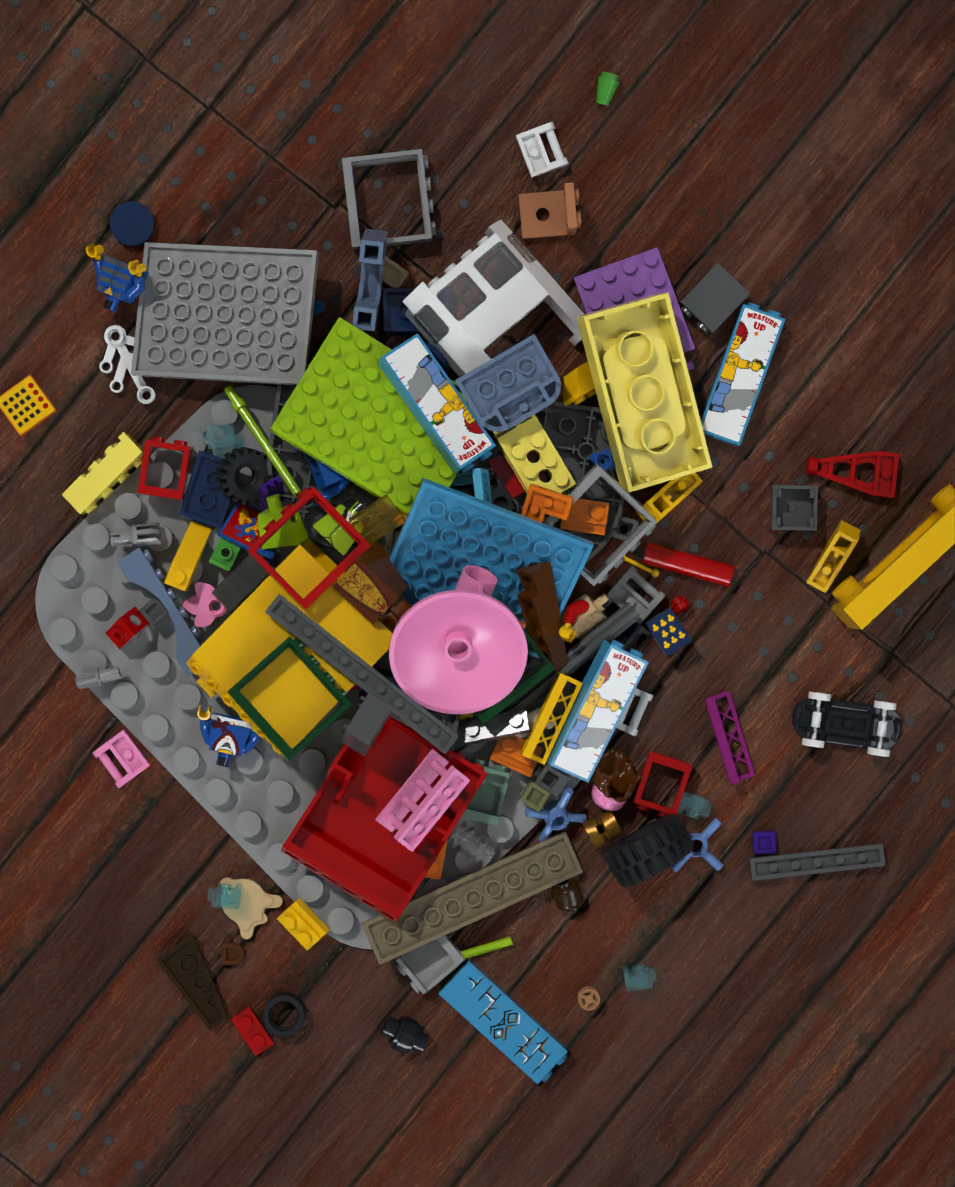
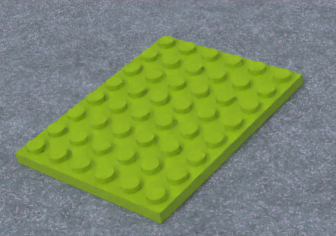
M339 317L269 431L403 514L408 515L424 478L450 487L456 475L377 364L379 359L392 349ZM459 392L460 395H461V396L463 397V399L465 400V402L467 403V405L469 406V404H468L467 400L465 399L464 395H463L461 392Z

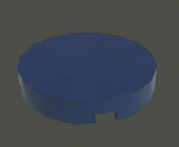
M129 201L122 203L115 208L111 215V232L116 240L124 245L132 247L142 245L154 233V216L146 206L139 202Z

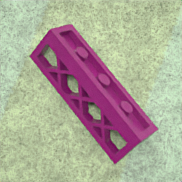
M730 691L705 697V705L729 783L731 785L736 784L740 780L755 776ZM727 698L729 705L725 713L718 710L716 699ZM729 710L731 711L732 717L727 715ZM725 717L734 721L735 727L731 734L724 731L722 723ZM736 731L739 739L734 736ZM732 738L741 744L738 755L730 751L729 743ZM742 752L744 754L745 760L740 758ZM738 760L747 764L748 773L737 774L735 765Z

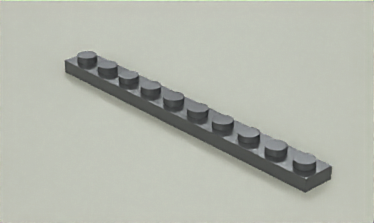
M278 594L265 611L267 615L367 694L369 693L391 706V713L443 754H446L459 736L282 595Z

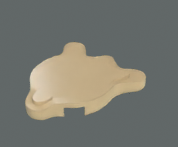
M225 877L219 884L222 892L221 904L224 913L238 924L241 936L244 939L251 938L256 925L267 922L268 916L264 912L266 908H278L283 903V898L280 895L265 892L260 884L249 878L232 879Z

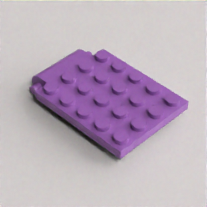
M658 247L574 277V282L586 314L654 294L668 292L683 352L695 349ZM692 360L687 361L688 370L694 369Z

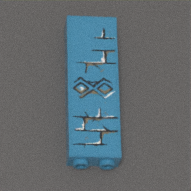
M470 958L462 964L439 990V995L536 1084L541 1080L545 1082L553 1073L551 1069L556 1064L561 1065L567 1058V1047Z

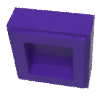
M752 831L753 854H776L775 831Z

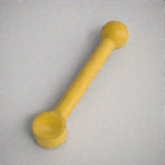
M625 555L623 556L625 558L624 561L651 573L652 577L659 576L658 569H651Z

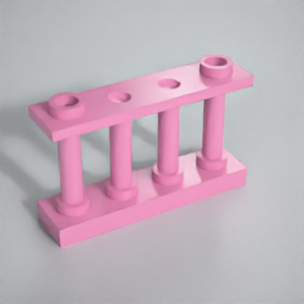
M434 749L428 753L375 819L391 832L396 828L398 832L394 838L411 852L419 845L470 781L452 765L447 770L445 767L449 761ZM440 775L441 779L434 787L430 786L437 776ZM424 793H426L427 796L418 806L416 802ZM411 811L412 815L403 823V818Z

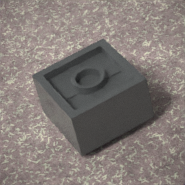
M771 485L769 530L817 531L818 486Z
M369 693L366 698L361 696L359 701L362 704L359 703L358 711L349 725L344 724L343 729L345 732L342 731L341 733L343 737L342 743L363 756H366L387 722L392 709L391 706Z

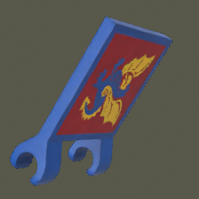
M237 503L218 532V536L247 551L250 548L247 544L256 535L260 538L258 514L262 510L249 504ZM260 548L257 551L269 564L273 562L275 556L273 550Z

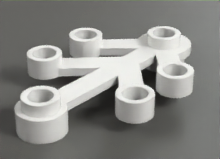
M112 325L104 333V339L108 346L99 368L106 374L113 371L114 365L112 360L117 349L121 358L114 380L110 383V389L114 393H121L124 390L123 380L127 369L131 375L133 353L128 351L125 344L134 346L135 338L126 335V331L121 326ZM119 333V339L114 341L112 335ZM104 363L110 364L109 370L105 371L103 369ZM131 375L138 388V400L143 404L154 402L156 398L155 391L146 385L142 376ZM119 382L121 388L114 390V383ZM148 391L151 393V397L145 400L143 394Z

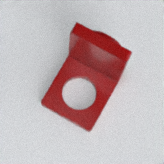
M133 607L121 616L105 634L121 649L135 634L145 628L149 622L136 607ZM134 615L138 617L140 620V625L133 624L130 620V616Z

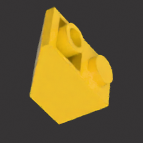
M588 362L564 376L563 403L565 407L573 402L575 405H578L596 394Z

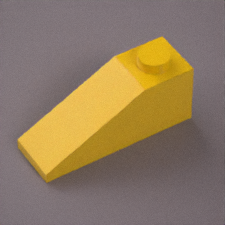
M696 473L670 480L647 500L643 506L659 522L703 481ZM636 510L635 512L644 521L645 518Z
M841 520L827 542L806 583L826 593L858 543L861 530Z
M194 521L190 522L164 582L165 584L183 591H189L212 528Z

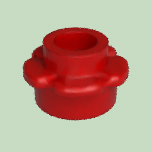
M680 595L670 602V608L675 615L681 614L691 606L688 602V597L683 598Z

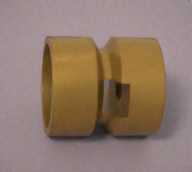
M612 811L600 814L599 819L591 818L583 822L595 849L606 844L607 839L613 841L623 836ZM602 825L605 833L599 835L597 827Z

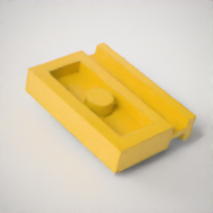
M300 898L277 918L307 951L330 930Z

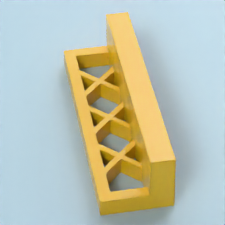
M560 672L557 673L531 728V732H529L520 751L522 756L545 765L583 685L582 682ZM567 681L576 685L572 694L563 696L562 690ZM570 698L568 704H566L565 700ZM562 701L565 710L563 714L554 717L552 711L556 703ZM553 721L555 726L554 734L544 737L543 731L546 724ZM541 742L544 743L546 748L542 758L533 754L537 744Z

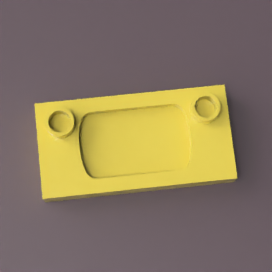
M658 293L577 316L619 484L628 492H633L713 468L669 293Z

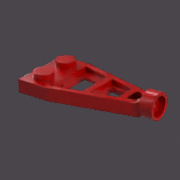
M873 451L821 459L808 457L806 475H817L871 496L895 498L900 453ZM870 462L874 465L872 482L866 483L855 477V468L858 464ZM818 463H820L821 469L819 471H817ZM835 463L850 464L849 476L847 478L833 474V465Z

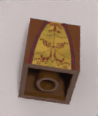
M377 541L333 586L372 624L379 618L383 621L392 612L389 607L392 604L396 607L405 598L402 593L408 588Z

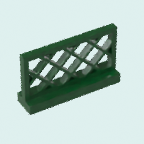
M524 628L527 649L529 644L534 649L528 650V652L537 653L542 662L536 667L526 666L525 670L526 668L532 670L525 674L524 670L518 684L504 699L489 708L474 712L483 725L556 669Z

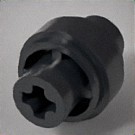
M388 1016L380 1031V1034L389 1038L388 1044L391 1045V1048L400 1053H408L411 1049L421 1053L429 1039L428 1034L420 1031L421 1025L418 1024V1021L409 1016H401L399 1020Z

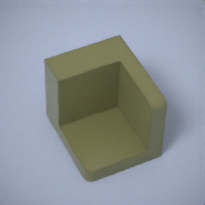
M531 779L521 793L519 800L539 812L551 793Z

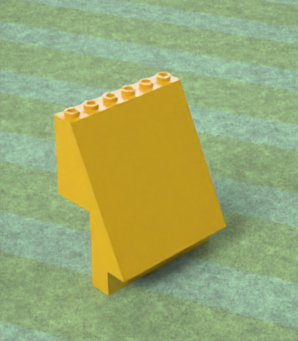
M308 538L302 545L299 544L275 570L304 599L337 565ZM345 572L305 611L269 575L186 662L190 670L206 682L209 689L215 691L227 706L232 707L244 722L249 723L255 729L258 736L269 742L273 750L284 758L285 756L227 691L289 636L293 640L296 638L265 613L278 594L282 595L371 667L389 650L392 632L379 620L372 624L333 588ZM303 643L305 646L303 651L308 657L312 654L321 665L318 668L324 674L328 672L335 679L334 686L339 691L344 689L347 693L355 685V683ZM290 648L285 650L240 690L244 697L291 749L302 741L338 703Z

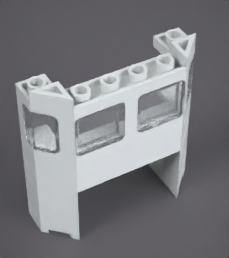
M502 220L490 225L485 232L486 236L477 243L479 247L474 251L471 249L466 251L460 257L462 261L457 265L452 263L444 270L445 275L442 278L435 277L427 286L422 281L402 301L408 307L405 313L407 318L428 342L444 355L450 367L459 377L491 360L484 351L543 301L550 306L573 333L569 341L574 346L582 341L576 317L584 315V313Z

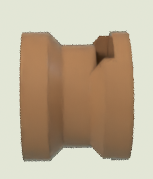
M584 986L579 990L577 997L581 1008L588 1011L596 1009L600 1004V995L597 989L593 986Z

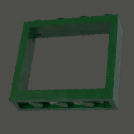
M291 636L227 691L288 761L351 706L349 702L351 698L344 689L339 691L334 686L335 679L328 672L324 674L318 668L321 665L312 654L308 657L303 651L305 648L303 643L297 637L293 640ZM288 648L294 652L341 705L293 749L287 745L240 692L241 689Z

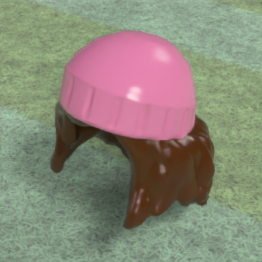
M610 747V749L604 750L591 776L594 781L592 785L593 801L603 810H619L630 798L632 792L637 787L638 781L642 778L641 774H635L632 763L628 761L625 752L621 748L615 749Z

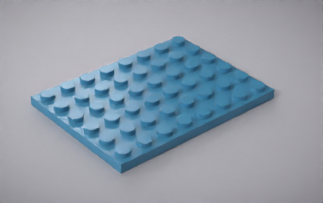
M424 478L389 559L408 587L402 595L411 606L430 595L455 590L463 568L467 565L482 567L496 576L498 582L491 597L502 602L519 620L525 622L517 594L525 589L517 574V570L548 561L551 563L561 616L594 547V543ZM526 625L525 631H526V632L528 633V635L530 636L529 631H528V628H527V625ZM529 644L528 650H534L532 646ZM528 652V655L540 659L537 653Z

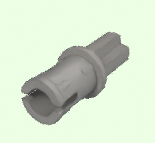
M118 665L103 670L95 669V672L76 676L75 681L78 689L98 684L102 686V683L120 680L121 672Z

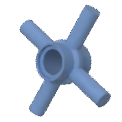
M566 787L559 801L548 802L544 805L543 810L540 809L539 812L532 808L525 809L526 817L542 818L546 822L538 838L540 842L548 839L553 830L565 828L569 821L580 823L586 821L585 814L570 813L565 808L573 794L571 788Z
M715 818L701 834L689 833L692 840L698 839L702 842L701 848L697 851H690L688 855L672 865L671 868L677 873L691 856H702L713 868L719 871L723 864L707 850V839L722 823Z

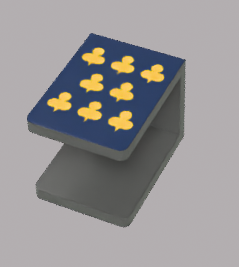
M669 607L644 623L663 653L667 656L691 641V638Z

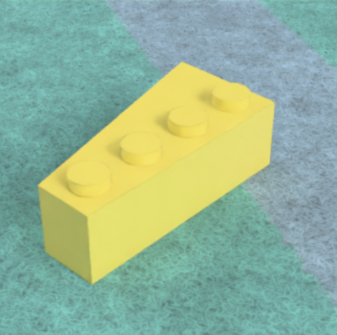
M123 432L118 437L121 441L110 445L104 451L105 457L95 460L87 469L89 473L80 475L62 494L79 514L84 515L87 513L89 515L98 506L96 503L101 498L106 499L113 493L112 487L118 482L122 484L129 478L130 474L128 472L134 467L138 469L142 465L144 449L130 434Z

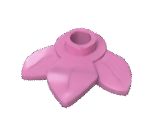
M203 582L195 583L197 595L190 597L183 603V607L189 613L196 615L194 623L197 627L211 625L216 617L223 616L227 611V608L212 594L215 588ZM214 602H219L221 605L217 611L213 609Z

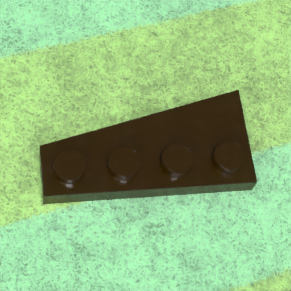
M192 932L157 958L156 961L211 1031L228 1018V1013Z

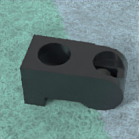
M498 475L489 477L492 504L515 512L516 508Z

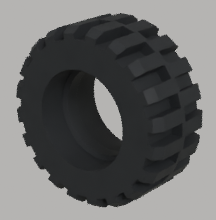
M669 814L650 822L615 843L605 852V860L619 885L627 888L661 873L683 859L684 856L693 850L694 842L680 817L675 814Z

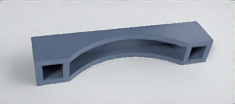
M139 547L118 560L117 564L128 581L149 590L168 610L176 631V659L187 677L191 676L194 673L186 662L202 645L199 640L201 634L195 626H190L187 621L190 618L183 606L179 608L175 601L178 599L177 595L171 587L169 589L163 582L166 578L159 568L156 570L153 566L154 558L149 550L146 549L144 551L143 548Z

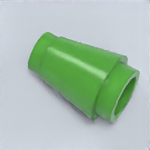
M602 71L601 76H598L596 103L609 106L620 83L618 75Z

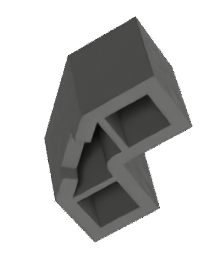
M249 555L235 571L214 589L212 594L231 612L236 607H239L269 574Z

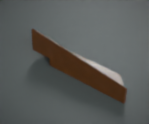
M547 561L517 570V574L525 589L518 593L517 597L530 637L556 668L553 671L557 672L567 664L568 659L565 642L559 634V629L562 625L551 563Z

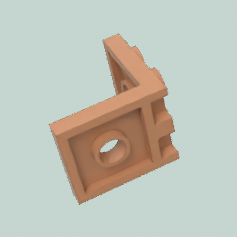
M574 182L564 183V188L560 191L518 195L522 240L576 235L577 228H580L581 213L576 211V205L579 202L578 188L574 189ZM540 209L547 210L549 218L545 221L538 220L536 217L537 211Z

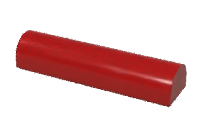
M651 542L647 543L642 561L646 565L729 587L734 571L733 565Z

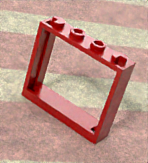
M314 486L310 490L306 487L297 495L299 501L294 506L289 503L280 512L283 516L277 522L273 519L263 528L266 533L259 538L256 535L247 544L250 547L247 553L304 611L371 547ZM313 498L358 546L303 599L257 551Z

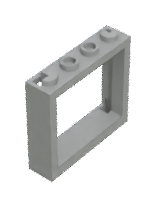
M422 149L342 158L353 250H360L361 246L353 167L417 160L425 234L387 238V246L433 241L432 235H436L435 221L430 222L429 214L434 213L432 199L428 200L427 191H431L430 177H425L424 170L429 168L428 157L423 155Z
M598 463L566 494L575 497L573 504L601 476L645 520L594 573L584 565L581 575L593 586L597 583L601 584L609 576V570L613 566L615 568L619 567L625 560L623 556L629 550L633 552L640 545L641 542L639 540L644 534L648 536L652 533L657 522L656 518ZM547 514L544 524L553 526L559 518Z

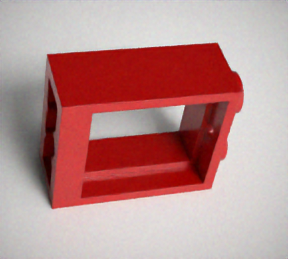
M152 436V440H145L137 493L183 500L187 488L193 449L187 446L188 442L174 440V444L165 443V438ZM152 447L183 451L178 490L146 485Z
M648 750L641 772L642 778L638 781L632 799L633 803H636V808L644 811H649V808L658 810L657 814L663 817L669 814L677 815L693 765ZM652 762L683 771L672 808L641 798Z

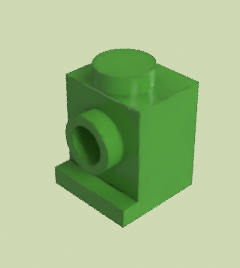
M220 538L209 562L231 572L242 548ZM225 548L230 551L228 557L222 555V550Z

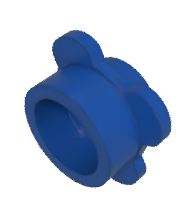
M604 449L600 453H592L590 455V460L594 465L598 463L605 470H613L615 468V463L612 461L609 449Z

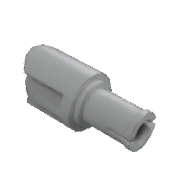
M160 523L132 525L130 530L110 532L112 537L110 538L111 545L131 543L134 547L161 545L160 530H158L160 529Z

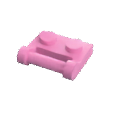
M125 729L92 753L95 758L100 759L114 778L118 789L151 765ZM108 749L112 751L128 773L124 777L105 753Z

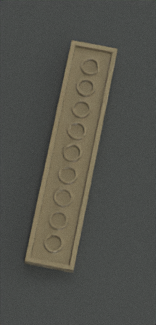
M563 831L410 900L396 923L380 914L361 924L378 964L381 965L581 874L583 871L568 836Z

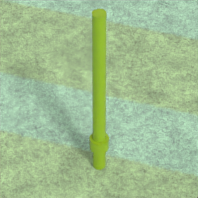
M232 386L226 387L224 391L232 402V408L237 414H240L293 496H297L302 491L276 452L268 445V440L247 410V404L243 398H239Z

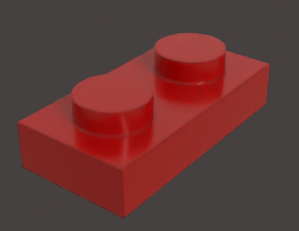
M248 1006L231 1018L255 1056L275 1043L251 1006Z

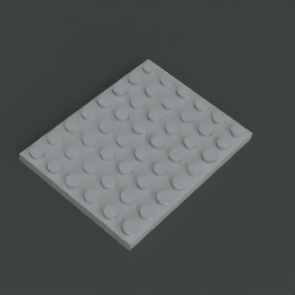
M145 242L143 264L146 265V271L149 274L145 280V291L139 295L131 375L297 385L308 368L319 252L317 250Z

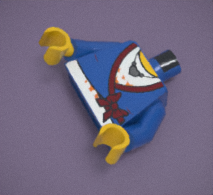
M199 705L197 716L200 720V730L204 742L209 745V750L219 752L216 765L229 767L232 755L240 757L242 754L249 753L259 743L261 737L258 736L255 729L249 723L237 717L215 712L211 714L212 706H209L208 711L205 712L201 709V705Z

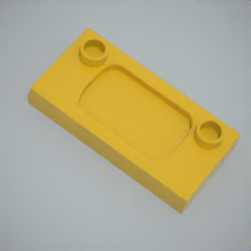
M951 484L946 485L930 500V503L936 510L866 576L857 582L851 575L833 590L831 594L838 602L830 609L848 628L864 629L955 544V489Z

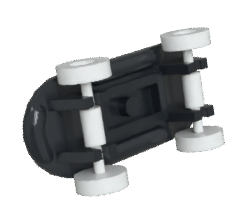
M809 691L808 698L801 700L795 706L792 713L793 727L798 735L803 737L802 745L824 748V743L866 748L868 749L867 754L890 757V750L888 748L896 744L902 731L900 717L894 711L896 710L897 703L874 700V704L831 699V694Z

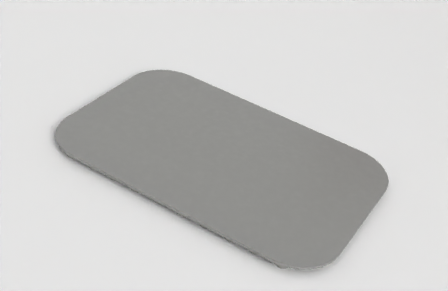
M247 385L233 388L239 398H243L247 404V410L269 442V430L272 425L277 388L264 385ZM225 392L206 402L165 441V443L174 444V440L188 442L187 446L193 448L187 486L199 451L225 459L224 454L227 452L232 453V449L247 447L261 451L267 457L240 414H237L232 408V402ZM158 448L150 457L146 485L178 490L183 451ZM140 466L56 546L44 563L38 578L35 596L37 619L44 638L56 655L76 676L95 672V669L103 670L118 665L121 672L120 680L88 688L294 902L300 898L330 929L327 933L329 936L352 947L372 949L361 923L380 915V913L281 852L283 844L322 786L329 767L344 746L342 743L343 737L341 736L342 731L345 732L343 726L344 724L349 725L358 711L357 707L360 700L358 696L361 689L349 690L347 692L351 698L349 701L351 706L290 761L281 754L276 753L272 745L264 738H260L259 743L249 753L242 754L240 757L232 755L229 767L216 765L219 752L209 750V745L204 742L200 730V720L197 716L198 708L201 705V709L206 712L208 707L212 706L211 714L215 712L240 718V716L232 707L227 706L218 694L211 698L196 682L200 678L198 675L192 674L187 677L176 659V631L170 614L155 627H152L149 623L121 649L105 634L121 616L133 607L140 610L155 597L153 593L144 587L128 581L117 564L118 560L139 547L132 546V543L112 546L110 532L130 530L132 525L159 522L160 529L158 530H160L161 545L140 548H143L144 551L146 549L149 550L154 558L153 566L156 570L159 568L166 578L190 522L194 521L212 528L189 591H183L165 584L168 589L171 587L177 595L178 599L175 601L179 608L183 606L187 599L197 595L195 583L203 582L216 588L249 556L247 551L242 549L231 572L210 563L209 560L221 538L218 536L221 528L178 515L183 500L137 493L141 472ZM248 467L241 469L238 478L241 484L245 485L251 481L253 476L251 469ZM231 501L225 521L237 504L236 502ZM255 502L252 505L262 510V502ZM311 540L336 565H339L351 553L348 552L343 557L337 550ZM298 545L271 548L275 552L274 560L271 563L275 569ZM227 548L222 550L224 557L230 555V551ZM214 602L213 609L219 610L221 607L220 603ZM238 607L231 612L227 609L223 616L216 617L213 623L207 627L195 626L196 615L186 610L190 617L187 621L191 627L195 626L201 634L199 640L203 644ZM131 615V622L135 625H140L139 618ZM389 650L375 663L377 670H391ZM527 654L526 666L536 667L542 662L541 658L539 659ZM526 668L525 674H527L532 669ZM566 682L562 690L563 696L573 693L575 689L572 686L573 683ZM547 694L530 707L528 712L541 707ZM570 698L565 700L566 704H568ZM562 701L556 703L552 711L554 717L563 714L565 707ZM337 703L331 709V711L309 733H311L319 724H321L341 705ZM473 713V717H468L467 720L476 719L478 717L475 715V713ZM545 726L543 731L544 737L553 735L555 726L548 730ZM498 739L487 742L471 755L467 761H472L473 758L486 761L485 765L494 767L495 764H499L490 760ZM543 742L537 744V745H540V746L544 747V749H543V751H542V753H541V755H540V758L543 757V755H544V753H545V751H546V748H545ZM537 762L531 778L507 768L511 775L498 825L495 826L461 817L447 841L441 880L425 877L411 900L499 861L542 820V818L526 817L525 809L531 807L520 801L519 797L531 779L535 781L536 777L533 774L540 764L544 766V764ZM559 770L570 779L558 797L550 794L544 805L550 801H559L565 788L568 787L573 790L581 779ZM547 774L545 779L551 782L554 780V776Z

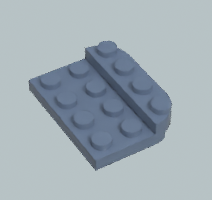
M535 334L455 380L479 423L488 430L495 432L509 430L547 408L557 400L561 392L560 377Z

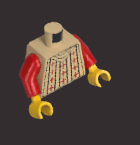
M605 593L596 600L584 594L564 607L560 616L563 626L559 629V634L563 640L570 643L575 637L578 640H582L608 618L603 610L610 606L612 602Z

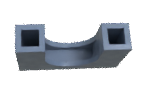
M365 229L361 239L359 262H362L361 275L352 324L360 330L375 331L379 320L388 231Z

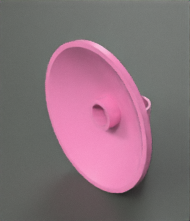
M474 565L465 566L455 590L430 595L414 604L400 618L392 633L389 646V660L393 676L405 694L419 705L430 710L446 714H467L484 710L504 699L515 688L524 673L528 653L525 632L515 614L502 602L491 597L498 580L493 573L482 567Z

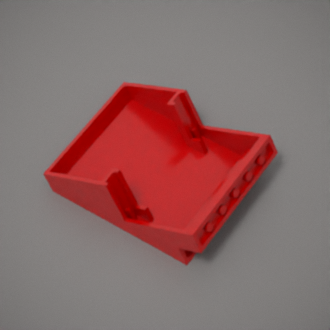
M389 716L366 756L344 744L329 767L322 786L283 844L281 852L396 923L488 773L484 771L485 769L475 762L472 764L465 760L466 757L458 751L452 752L448 750L446 754H443L412 728ZM434 749L449 761L445 767L447 770L452 765L470 781L419 845L411 852L394 838L398 832L396 828L391 832L375 819L428 753ZM438 775L430 786L434 787L441 779V776ZM424 793L416 802L418 806L424 800L427 794ZM411 811L403 818V823L412 815Z

